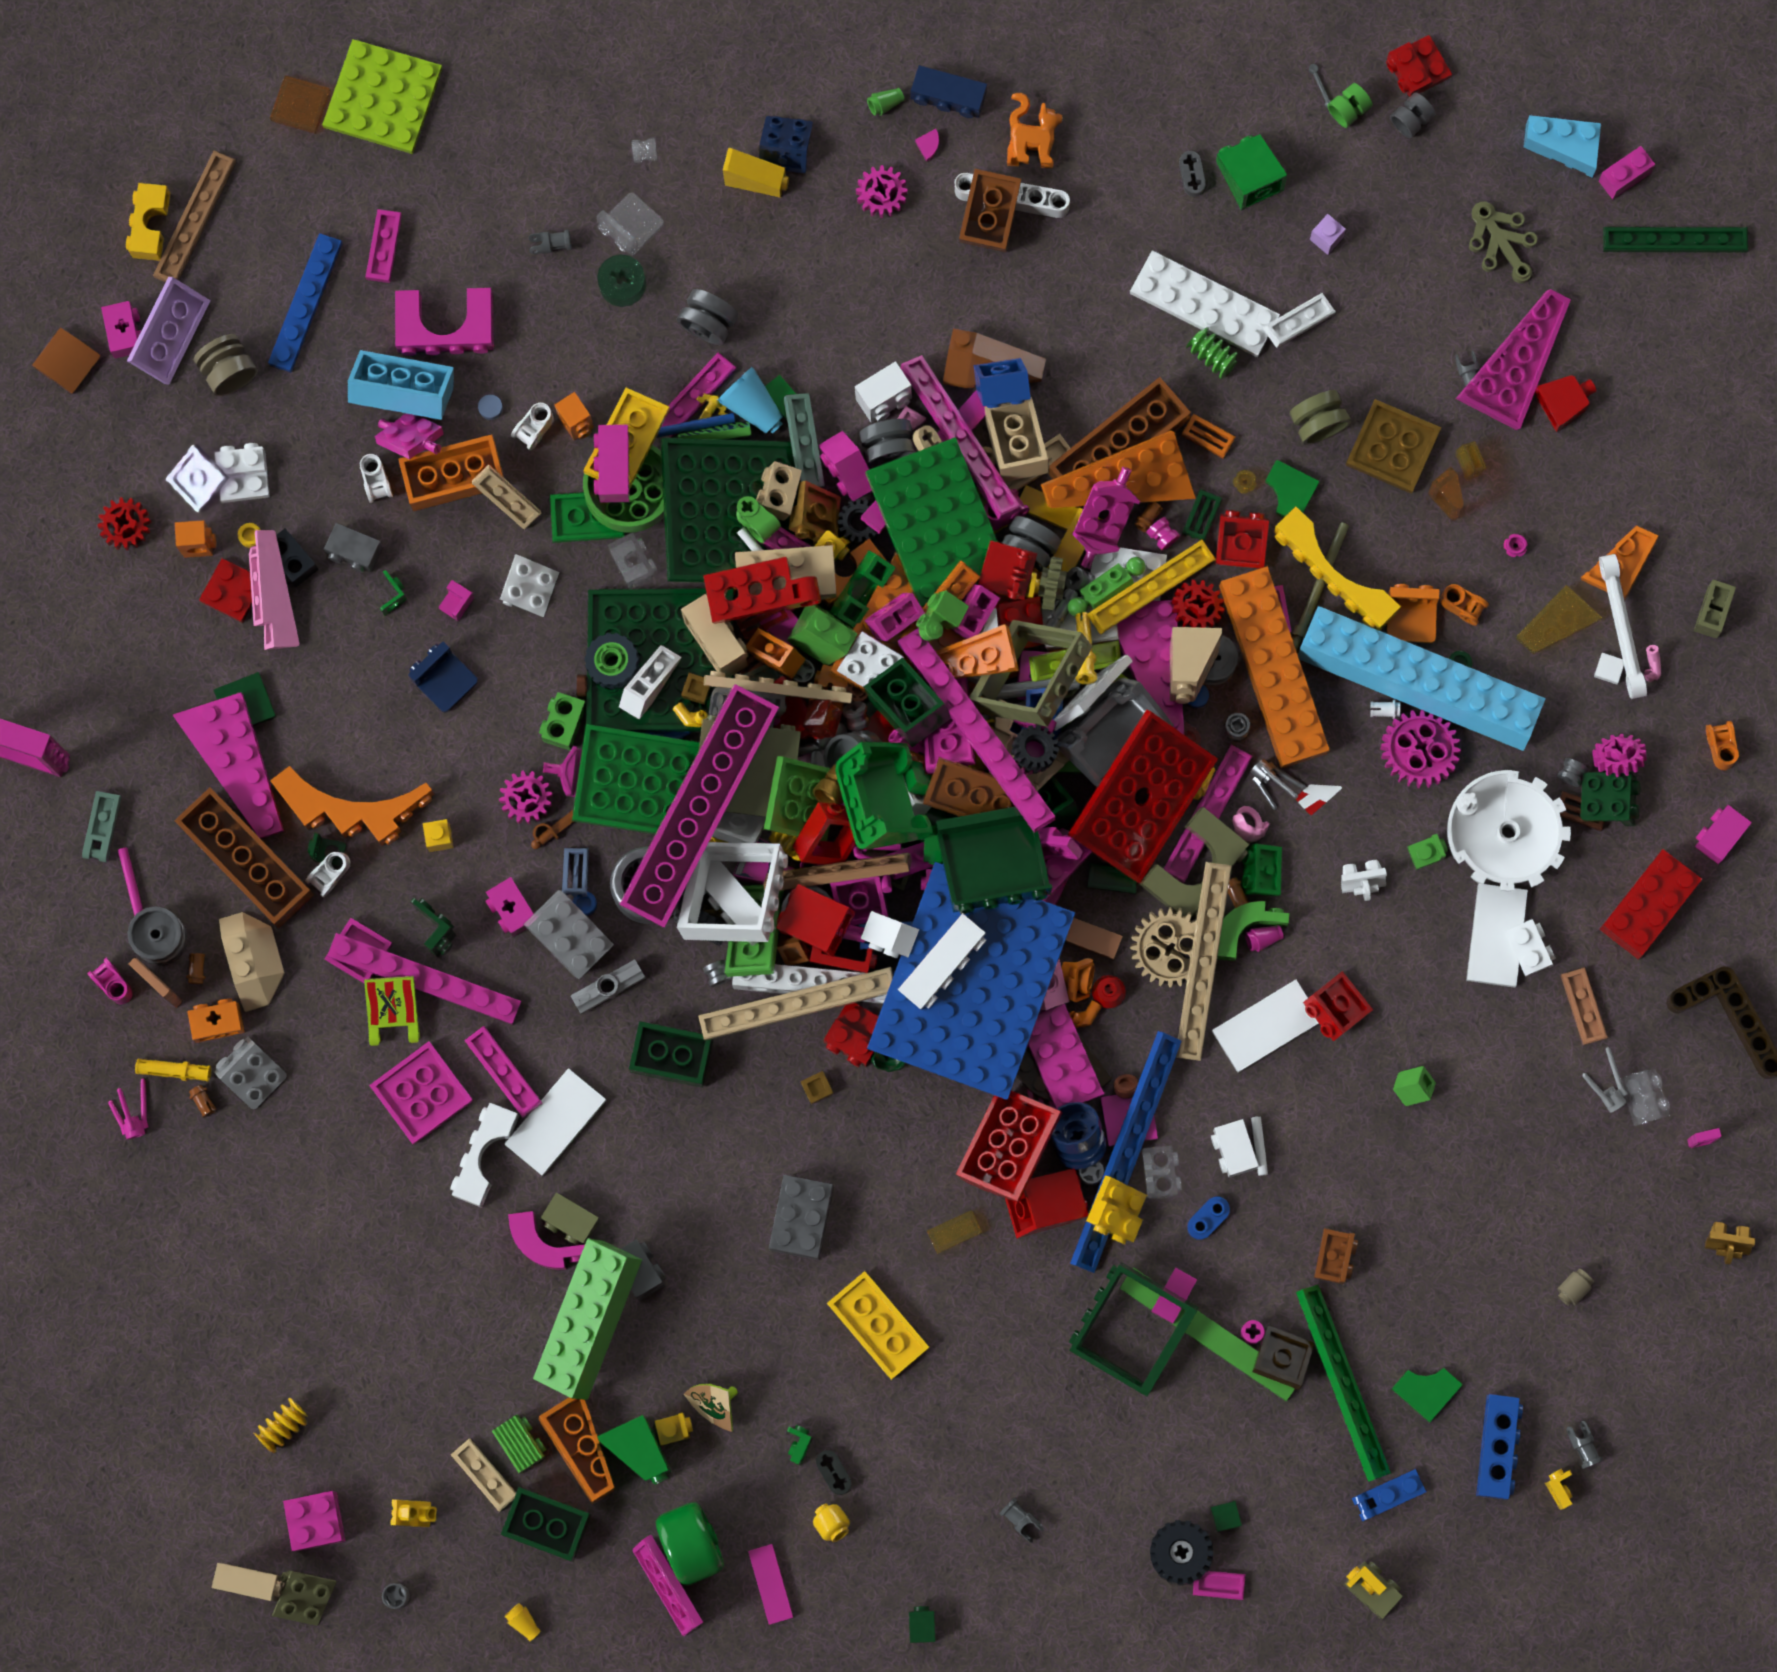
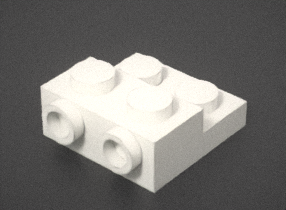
M248 443L244 445V449L235 450L234 446H224L220 448V452H215L216 471L219 478L220 499L222 503L270 497L266 453L263 446L259 447L257 443Z

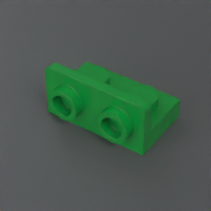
M1263 844L1248 846L1245 849L1248 853L1242 860L1244 869L1241 884L1245 895L1280 896L1282 847Z

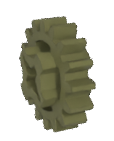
M1051 557L1049 568L1043 567L1038 596L1044 597L1042 609L1054 611L1056 599L1062 600L1067 571H1061L1062 558Z

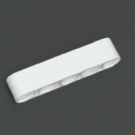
M962 173L956 177L955 194L960 200H968L970 189L964 191L959 186L964 183L971 186L973 174ZM1021 183L1015 210L1062 218L1069 211L1070 198L1062 190ZM1037 196L1042 201L1034 204L1029 199ZM1055 201H1062L1065 205L1057 208L1053 203Z

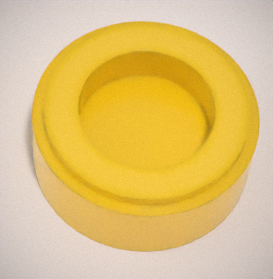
M246 523L239 528L238 539L243 546L247 548L256 546L255 531L261 530L259 526L254 523Z

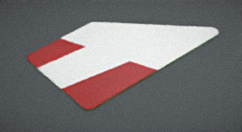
M1309 785L1295 800L1309 815H1313L1342 787Z

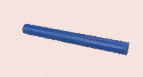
M729 413L664 426L660 428L656 438L734 423V414Z

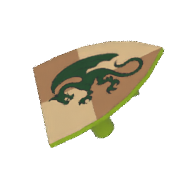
M699 1384L691 1387L684 1393L690 1404L704 1418L722 1429L730 1432L733 1431L730 1400L738 1394L735 1387L731 1386L727 1390L712 1384Z

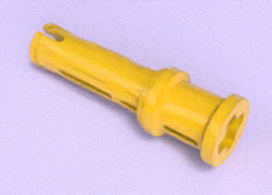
M1082 612L1083 619H1081V614L1078 613L1075 616L1077 632H1082L1092 645L1091 620L1087 616L1088 613ZM1092 648L1078 675L1075 677L1076 681L1080 684H1091L1097 680V673L1094 670L1096 655L1092 652Z

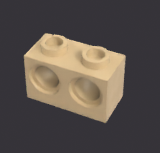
M774 461L768 468L764 469L761 479L764 482L763 490H759L756 501L777 519L785 521L791 515L802 470ZM776 475L784 479V484L776 480ZM770 497L775 498L778 501L779 506L773 505L770 501Z

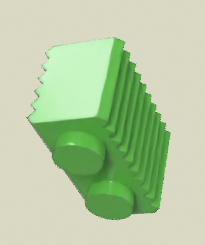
M515 1415L492 1432L518 1473L522 1474L546 1458L543 1452L547 1449L539 1437L534 1439L529 1432L533 1427L527 1418L523 1417L521 1419L519 1415Z

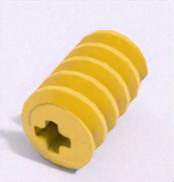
M290 1397L288 1398L290 1407L282 1404L280 1407L283 1413L280 1414L274 1411L275 1421L266 1418L268 1427L265 1428L258 1425L260 1434L254 1433L258 1440L272 1453L277 1452L275 1443L279 1446L285 1445L282 1437L289 1440L292 1438L290 1430L296 1433L300 1431L297 1423L303 1426L307 1425L306 1413Z

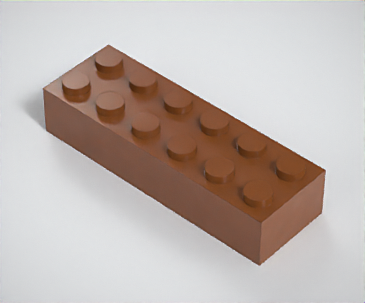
M1159 377L1049 465L1048 474L1052 479H1055L1168 431L1175 433L1190 421L1191 412L1162 378Z
M211 787L174 820L278 929L314 896L305 884Z

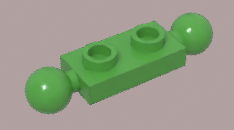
M1132 557L1128 560L1125 569L1118 563L1079 591L1083 598L1077 597L1069 601V613L1074 617L1078 613L1082 616V612H1086L1088 605L1095 609L1134 584L1131 575L1140 576L1144 573L1146 568L1144 560L1140 557Z

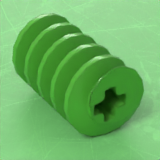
M1206 327L1189 341L1186 348L1192 346L1191 353L1193 355L1199 353L1198 360L1206 359L1205 366L1210 367L1213 365L1212 372H1220L1219 378L1223 379L1238 363L1235 360L1238 353L1235 352L1229 355L1228 352L1231 347L1227 346L1222 349L1223 340L1221 339L1215 343L1216 334L1207 336L1209 327Z

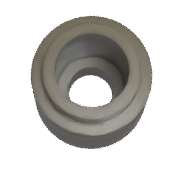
M1579 1268L1576 1272L1573 1271L1557 1288L1560 1293L1558 1298L1567 1306L1570 1304L1576 1306L1592 1289L1591 1285L1594 1283V1280Z

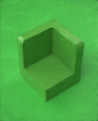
M1421 1066L1399 1072L1393 1090L1405 1106L1431 1100L1436 1082L1426 1068Z

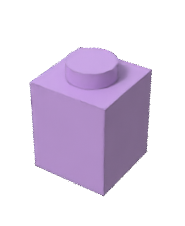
M1327 214L1312 230L1310 240L1326 254H1329L1344 238L1346 229Z

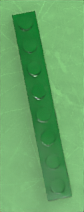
M1319 1285L1297 1291L1296 1294L1300 1306L1302 1307L1368 1482L1391 1474Z

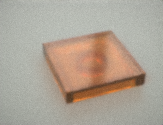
M285 75L270 120L316 134L330 94V88Z

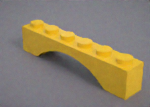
M1297 507L1275 526L1276 540L1281 545H1287L1293 550V556L1299 562H1305L1310 567L1309 570L1314 577L1319 580L1322 578L1328 584L1327 588L1333 595L1342 597L1346 601L1344 603L1351 612H1357L1363 618L1362 622L1365 625L1380 631L1399 612L1401 606L1384 590L1358 585L1343 577L1329 564L1318 546L1313 522Z

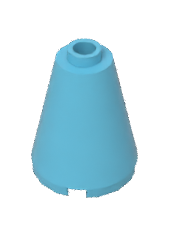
M752 367L718 399L720 404L764 433L770 430L773 434L783 424L780 421L783 418L781 412Z

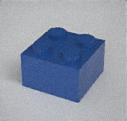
M1021 358L973 365L976 391L983 406L997 408L1002 403L1022 404L1025 400L1031 399L1028 371Z

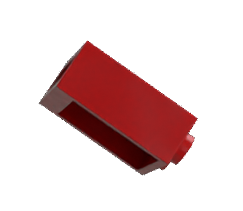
M817 803L793 844L801 862L826 865L846 861L856 843L845 805ZM830 824L844 825L835 842L820 841Z

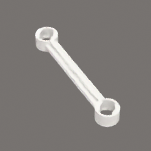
M1615 554L1599 557V566L1610 600L1626 671L1628 693L1631 699L1647 696L1646 682L1640 671L1619 579L1620 569Z

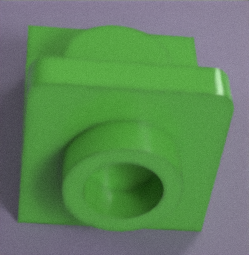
M1437 834L1407 847L1416 870L1444 860L1446 857L1445 853L1448 852L1444 839H1439Z

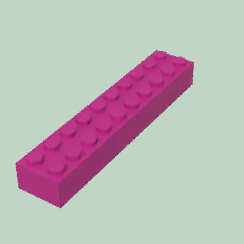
M736 684L732 686L619 905L663 928L665 927L779 708L778 706Z

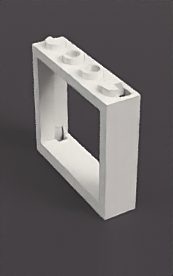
M709 842L686 885L677 929L683 939L768 942L770 933L774 930V913L779 907L778 894L779 890L783 888V871L788 865V856L781 845L772 843ZM711 861L771 862L758 925L697 924Z

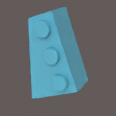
M1529 115L1525 129L1524 148L1546 158L1557 160L1565 164V166L1571 169L1575 168L1593 178L1597 167L1601 123Z

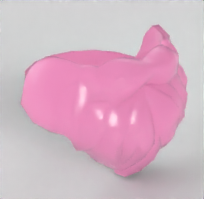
M1249 806L1239 808L1232 819L1235 833L1248 843L1257 842V840L1259 841L1263 838L1269 827V822H1262L1259 813ZM1242 813H1247L1253 817L1255 828L1245 821Z

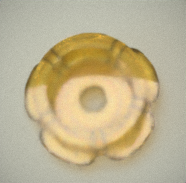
M1247 470L1239 471L1233 479V485L1237 487L1240 493L1253 491L1257 485L1255 474Z

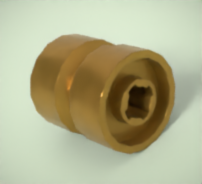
M836 764L832 766L825 778L821 779L813 789V794L818 802L844 803L836 776Z

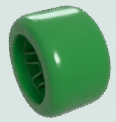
M689 1502L657 1517L655 1523L660 1541L680 1584L684 1586L692 1585L723 1570L724 1561L718 1546L717 1536L699 1503Z

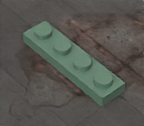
M809 393L786 395L784 397V404L795 468L802 470L799 483L806 480L823 488L825 485Z

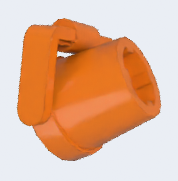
M1086 958L1078 962H1063L1061 968L1069 1000L1078 1002L1088 998L1095 972L1093 959Z

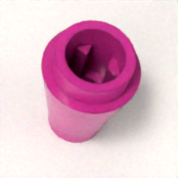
M1279 925L1251 928L1249 932L1245 933V940L1249 950H1256L1257 952L1284 937Z

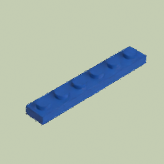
M319 233L268 361L270 366L292 373L343 244L341 240Z

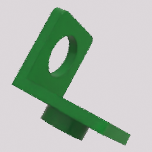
M384 570L383 574L398 593L397 596L380 607L381 612L386 616L407 599L402 592L404 586L397 577L392 579L388 572Z

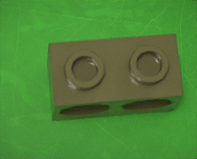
M1716 580L1710 582L1694 627V632L1718 638L1722 632L1736 587Z

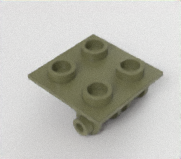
M295 1571L283 1572L281 1582H284L285 1586L272 1616L318 1626L336 1581Z

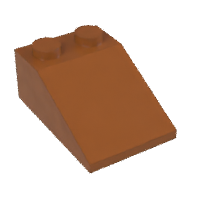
M974 169L959 236L960 243L1006 253L1021 184L1020 178Z

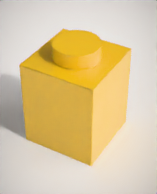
M447 819L423 823L426 847L429 852L454 848L451 827Z

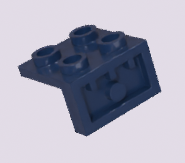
M766 116L759 145V158L784 167L785 171L806 173L808 145L813 122L802 119L781 118L779 116Z

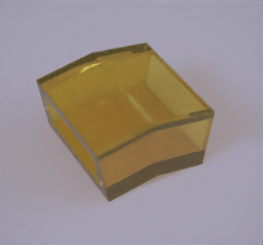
M1475 441L1463 444L1456 450L1455 456L1466 481L1479 477L1487 468Z

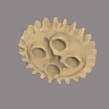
M1169 907L1166 914L1162 908H1159L1158 916L1152 911L1150 912V921L1144 917L1142 918L1141 922L1144 927L1136 925L1135 930L1140 935H1132L1131 939L1137 942L1130 946V949L1137 951L1132 954V959H1139L1136 963V968L1144 967L1142 976L1148 973L1151 974L1150 982L1158 978L1159 986L1163 984L1164 980L1168 981L1169 987H1172L1173 981H1177L1178 985L1182 986V979L1185 978L1187 980L1192 947H1183L1181 940L1183 938L1194 939L1197 919L1190 920L1191 912L1183 916L1182 908L1178 910L1177 914L1173 913L1172 907ZM1163 925L1170 926L1173 933L1169 936L1162 935L1159 928ZM1151 936H1156L1160 941L1153 940ZM1172 942L1175 944V947L1169 952L1166 948ZM1155 946L1159 948L1160 954L1154 957L1150 956L1147 949ZM1181 953L1188 954L1190 958L1186 959ZM1179 959L1182 966L1178 969L1171 968L1168 964L1169 960Z

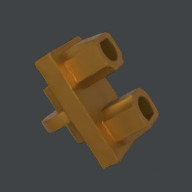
M1714 1222L1705 1241L1706 1249L1716 1250V1255L1725 1256L1724 1262L1729 1265L1732 1262V1258L1741 1259L1742 1255L1750 1256L1751 1249L1755 1245V1238H1751L1750 1227L1738 1226L1736 1227L1735 1235L1726 1234L1727 1225L1725 1223Z

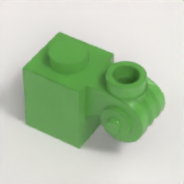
M946 590L934 593L927 602L928 608L925 614L921 615L916 623L921 638L931 641L942 636L943 627L947 630L958 627L969 606Z

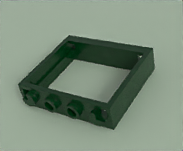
M1121 1262L1118 1267L1113 1265L1106 1278L1110 1281L1106 1288L1100 1287L1096 1293L1094 1300L1097 1303L1093 1310L1088 1308L1081 1319L1085 1324L1081 1331L1075 1330L1071 1336L1069 1343L1073 1345L1069 1351L1148 1397L1199 1307ZM1122 1274L1127 1275L1186 1310L1145 1381L1140 1380L1082 1345Z

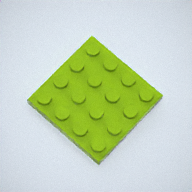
M352 39L322 126L332 131L413 154L443 67L440 64Z

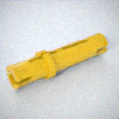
M138 1058L135 1064L136 1074L181 1078L182 1081L194 1079L209 1082L212 1072L211 1066L190 1064L187 1061L173 1063Z

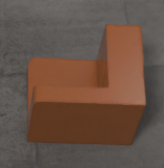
M781 933L777 949L787 966L809 961L813 947Z

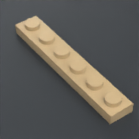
M711 671L710 675H705L703 686L732 688L736 684L750 691L847 704L851 703L852 693H846L847 688L832 686V691L822 690V685L808 683L806 688L798 687V682L784 680L782 685L774 684V679L759 677V682L750 681V676L735 674V679L726 678L725 673Z

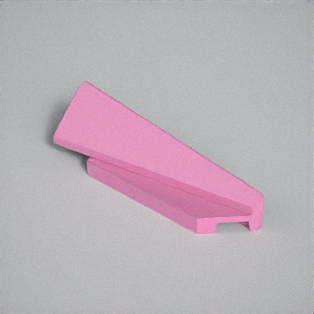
M256 530V546L251 547L249 552L254 626H264V650L297 647L300 643L276 532L274 530Z

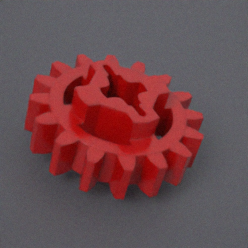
M120 497L118 504L111 500L112 507L104 506L105 515L100 514L98 516L103 523L97 524V527L100 530H104L100 533V536L103 539L107 538L106 543L109 546L114 543V547L117 550L123 545L127 551L130 544L137 548V541L139 539L144 542L146 541L143 534L150 533L146 525L151 524V520L145 518L149 514L146 509L142 510L143 506L140 502L134 505L132 498H129L128 502L125 503L124 499ZM134 512L138 514L140 523L133 520ZM126 520L129 522L128 525L120 526V523H125ZM109 525L115 528V536L111 534Z
M1195 580L1191 581L1190 586L1187 583H1183L1181 589L1176 590L1174 594L1176 597H1173L1171 604L1175 605L1172 608V613H1178L1175 618L1176 622L1182 620V627L1190 625L1194 628H1206V626L1213 628L1215 623H1219L1220 615L1223 614L1225 609L1221 607L1224 599H1218L1221 593L1220 590L1214 592L1212 590L1213 584L1206 587L1205 580H1202L1200 585H1197ZM1187 595H1190L1189 599H1186L1185 602H1183V598ZM1213 610V613L1206 618L1207 613Z

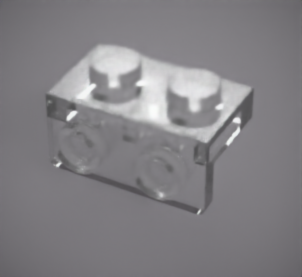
M1655 1069L1644 1070L1621 1078L1623 1087L1628 1093L1625 1095L1634 1126L1670 1116V1105L1661 1089L1663 1085L1662 1079Z

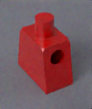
M1570 375L1539 385L1534 395L1555 431L1558 432L1588 409L1590 403L1587 397L1596 392V387L1590 379L1579 384L1575 376Z

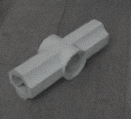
M634 959L610 974L602 975L594 983L572 994L571 998L582 1015L608 999L615 998L619 993L646 978ZM607 981L615 984L614 989L609 993L602 991V985Z

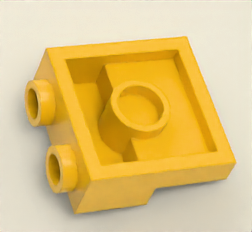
M1105 1175L1086 1222L1094 1225L1093 1230L1106 1236L1108 1232L1113 1234L1111 1239L1119 1243L1126 1244V1241L1134 1243L1143 1221L1138 1215L1147 1195Z

